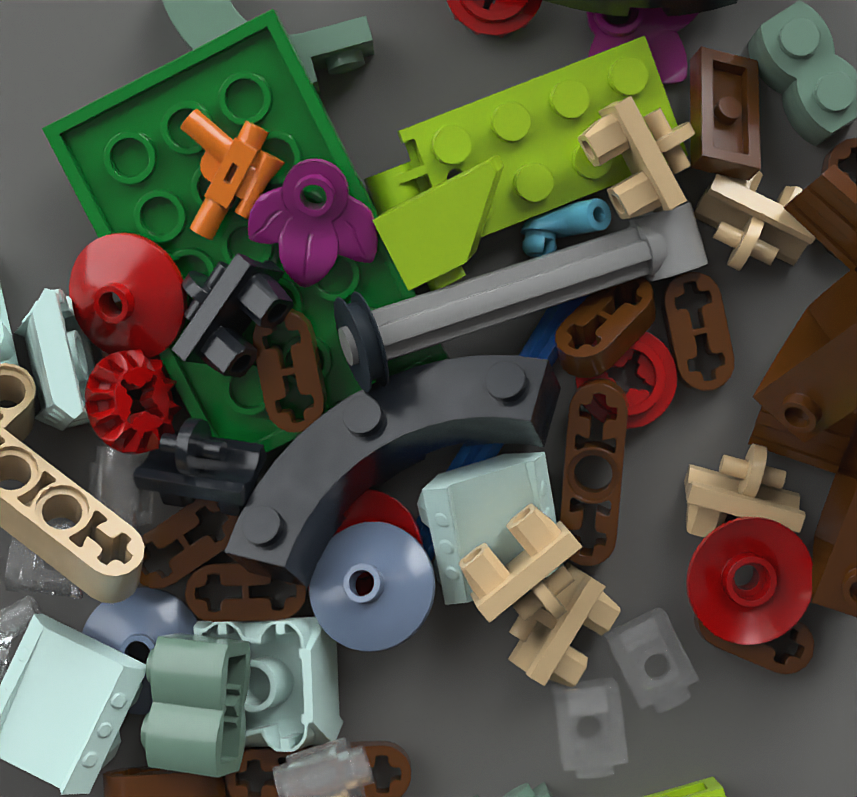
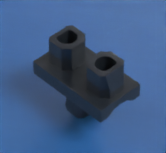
M239 253L235 255L229 265L219 261L209 277L196 271H189L182 282V286L194 298L184 312V316L191 322L172 350L184 362L207 364L224 376L239 378L245 376L258 358V350L242 336L246 328L253 320L260 327L273 329L283 322L294 306L293 300L278 283L285 272L273 261L265 260L264 262H258Z
M189 418L183 423L179 432L175 431L173 434L164 433L162 435L159 449L149 452L147 459L135 469L132 477L137 489L159 492L165 505L185 507L188 504L194 503L195 499L198 498L216 501L217 507L221 510L222 514L239 517L257 486L256 480L267 459L263 444L212 437L211 428L207 421Z

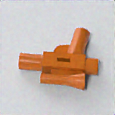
M195 109L185 119L180 129L206 150L201 159L200 170L202 175L211 183L190 229L202 237L213 240L228 210L232 208L237 197L241 200L234 212L249 219L254 203L263 194L267 184L283 167L285 162L260 150L269 134L263 128L246 120L237 138L233 140L201 111Z

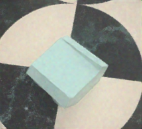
M44 288L39 300L34 303L30 312L22 320V324L14 333L25 337L41 407V411L35 416V419L63 431L65 428L90 423L85 407V389L89 375L95 367L90 340L75 319L72 299L69 296H65L61 289L50 290Z
M545 452L511 453L492 457L440 473L422 489L417 506L421 521L430 528L435 552L433 566L437 581L442 586L445 605L473 601L470 595L473 590L458 563L477 546L486 543L504 566L525 550L506 525L527 505L532 503L551 518L555 524L557 523ZM562 563L559 567H557L553 572H551V573H550L548 576H546V577H549L552 573H554V572H555L558 568H560L562 565L564 566V564Z
M34 614L0 685V759L60 788L61 795L89 794L100 770L116 756L121 743L119 729L128 710L139 698L143 688L142 681L146 674V664L44 614Z
M296 617L268 621L196 622L193 627L194 635L249 641L251 672L248 693L244 704L246 716L245 747H271L277 752H294L309 745L335 744L344 722L339 713L337 641L324 631L316 617Z

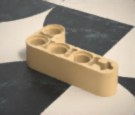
M0 364V401L7 400L18 404L10 408L0 407V482L11 479L25 484L22 488L15 490H6L0 487V527L90 597L103 603L112 604L126 600L134 594L140 581L145 548L141 535L122 518L22 443L34 425L35 382L26 369L16 364ZM60 517L67 518L76 525L72 528L61 530L49 526L47 522Z

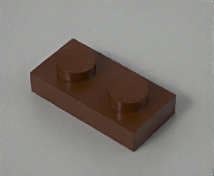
M702 46L690 59V124L695 131V134L690 137L691 168L745 181H750L761 169L759 72L757 60Z

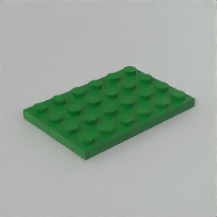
M274 9L255 17L42 128L98 238L121 232L146 237L158 244L169 254L179 268L183 280L189 271H196L209 277L219 261L229 265L237 253L258 262H264L265 260L273 261L285 272L279 257V243L263 244L249 239L248 219L234 212L241 200L238 197L232 208L228 210L213 240L202 237L190 229L211 183L202 175L200 170L201 159L206 150L180 129L182 123L195 109L201 111L233 140L237 138L246 120L269 132L260 150L285 162V164L267 184L263 193L282 187L286 175L297 163L307 159H323L333 163L343 172L348 182L349 195L368 206L374 218L378 216L277 11ZM308 185L303 188L305 198L312 203H321L327 199L324 189L318 185ZM379 233L378 249L371 263L358 262L337 254L335 264L327 275L310 287L304 288L299 286L286 272L278 282L293 300L294 306L292 309L302 312L310 320L314 329L327 392V407L324 413L350 395L362 390L353 376L340 344L334 316L335 299L340 297L346 304H350L351 295L356 291L365 299L370 310H375L418 296L415 288L408 291ZM187 293L189 306L194 298ZM186 318L179 337L159 356L163 360V364L171 379L177 381L175 387L191 418L207 421L211 428L212 437L263 444L265 452L285 444L302 432L282 430L270 420L265 408L256 360L245 376L241 378L222 375L207 364L184 362L172 350L191 322ZM253 320L242 334L252 345L253 332L256 327V323ZM283 320L281 324L277 325V330L267 336L269 346L277 345L281 347L285 366L293 365L291 346L301 340V335L298 330H288ZM441 343L389 360V376L416 366L450 358ZM295 374L287 375L290 391L286 397L280 400V405L282 409H293L296 418H304V410L314 403L311 394H300Z

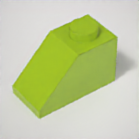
M498 154L388 209L372 220L408 291L424 283H427L430 291H434L466 275L462 265L467 263L476 253L504 168Z

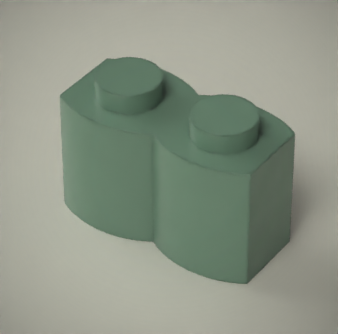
M799 0L761 24L748 41L750 59L757 60L760 78L774 91L782 94L783 108L794 130L808 143L817 146L856 121L857 71L846 60L835 55L832 35L822 17L808 4Z
M185 633L158 636L155 647L150 651L146 662V677L151 684L153 703L141 727V743L146 749L148 767L217 778L239 771L246 738L244 704L248 693L251 672L249 641Z

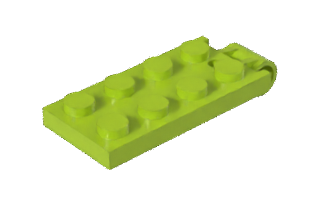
M642 36L397 131L401 144H405L411 161L364 179L378 216L388 209L446 181L447 175L452 169L462 173L497 154L504 168L481 237L613 186L630 177L632 173L622 154L600 166L594 167L578 141V136L595 121L602 118L598 112L599 110L629 96L633 98L642 117L661 108L671 129L678 126L646 37ZM684 142L680 143L685 155L688 156Z

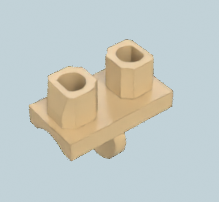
M631 96L619 102L615 101L599 110L598 112L602 118L595 121L580 134L578 141L594 167L600 166L622 154L632 175L607 189L609 199L621 219H630L651 211H670L686 202L687 199L673 174L691 165L680 146V143L695 134L690 122H685L671 129L661 108L642 117Z
M760 170L750 181L716 174L700 198L694 210V215L696 219L717 228L713 235L714 239L733 247L727 262L728 266L740 271L749 256L768 265H771L776 257L794 266L807 245L812 244L816 239L783 208L803 190L798 186H785L775 202L756 193L763 176Z
M753 443L746 454L745 460L724 454L720 462L719 472L689 464L684 485L687 500L686 528L687 532L692 535L705 538L711 531L725 522L727 514L738 517L768 518L783 524L794 532L800 533L806 514L805 511L799 509V493L782 489L786 478V471L766 466V446Z
M531 503L516 514L506 525L525 550L504 566L490 547L483 543L458 563L473 590L470 595L477 609L489 623L529 590L531 591L513 605L515 611L524 621L543 606L556 619L567 612L556 598V595L574 582L575 579L563 565L544 581L543 579L581 549L582 545L561 521L555 524L551 518Z
M568 562L565 568L575 581L556 595V598L567 612L556 619L543 606L526 621L518 616L509 633L520 640L508 660L525 671L528 677L543 686L546 685L548 680L569 687L576 686L587 668L588 661L587 656L570 646L581 626L584 625L602 636L611 629L621 612L620 607L603 592L606 587L605 585ZM523 595L521 598H519V599H518L515 603H513L512 605L516 604V603H517L520 599H522L525 595Z

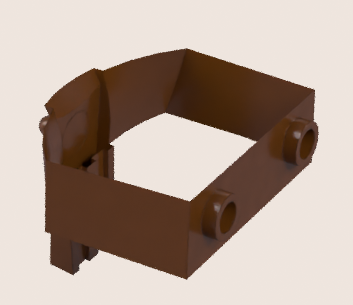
M835 164L831 165L783 208L843 262L850 271L806 308L753 395V398L803 443L857 409V185Z
M761 406L748 442L749 445L754 443L766 446L767 451L836 474L814 534L812 603L857 617V409L803 443Z

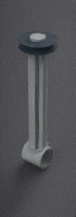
M691 202L683 203L670 211L651 212L629 220L630 225L626 229L375 310H370L365 299L356 291L351 295L350 304H346L342 298L337 297L334 301L336 328L343 353L354 378L361 389L369 392L372 388V380L374 379L383 387L389 383V360L641 277H646L648 281H654L708 264Z

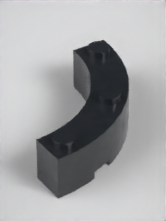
M477 355L445 359L416 366L389 376V383L384 387L375 382L372 384L369 392L362 389L350 395L321 415L299 434L274 461L252 492L241 512L225 553L249 573L308 587L325 548L346 519L343 514L371 486L379 487L399 472L425 460L427 453L460 443H465L467 447L493 443L525 444L544 447L561 391V386L549 360L517 355Z

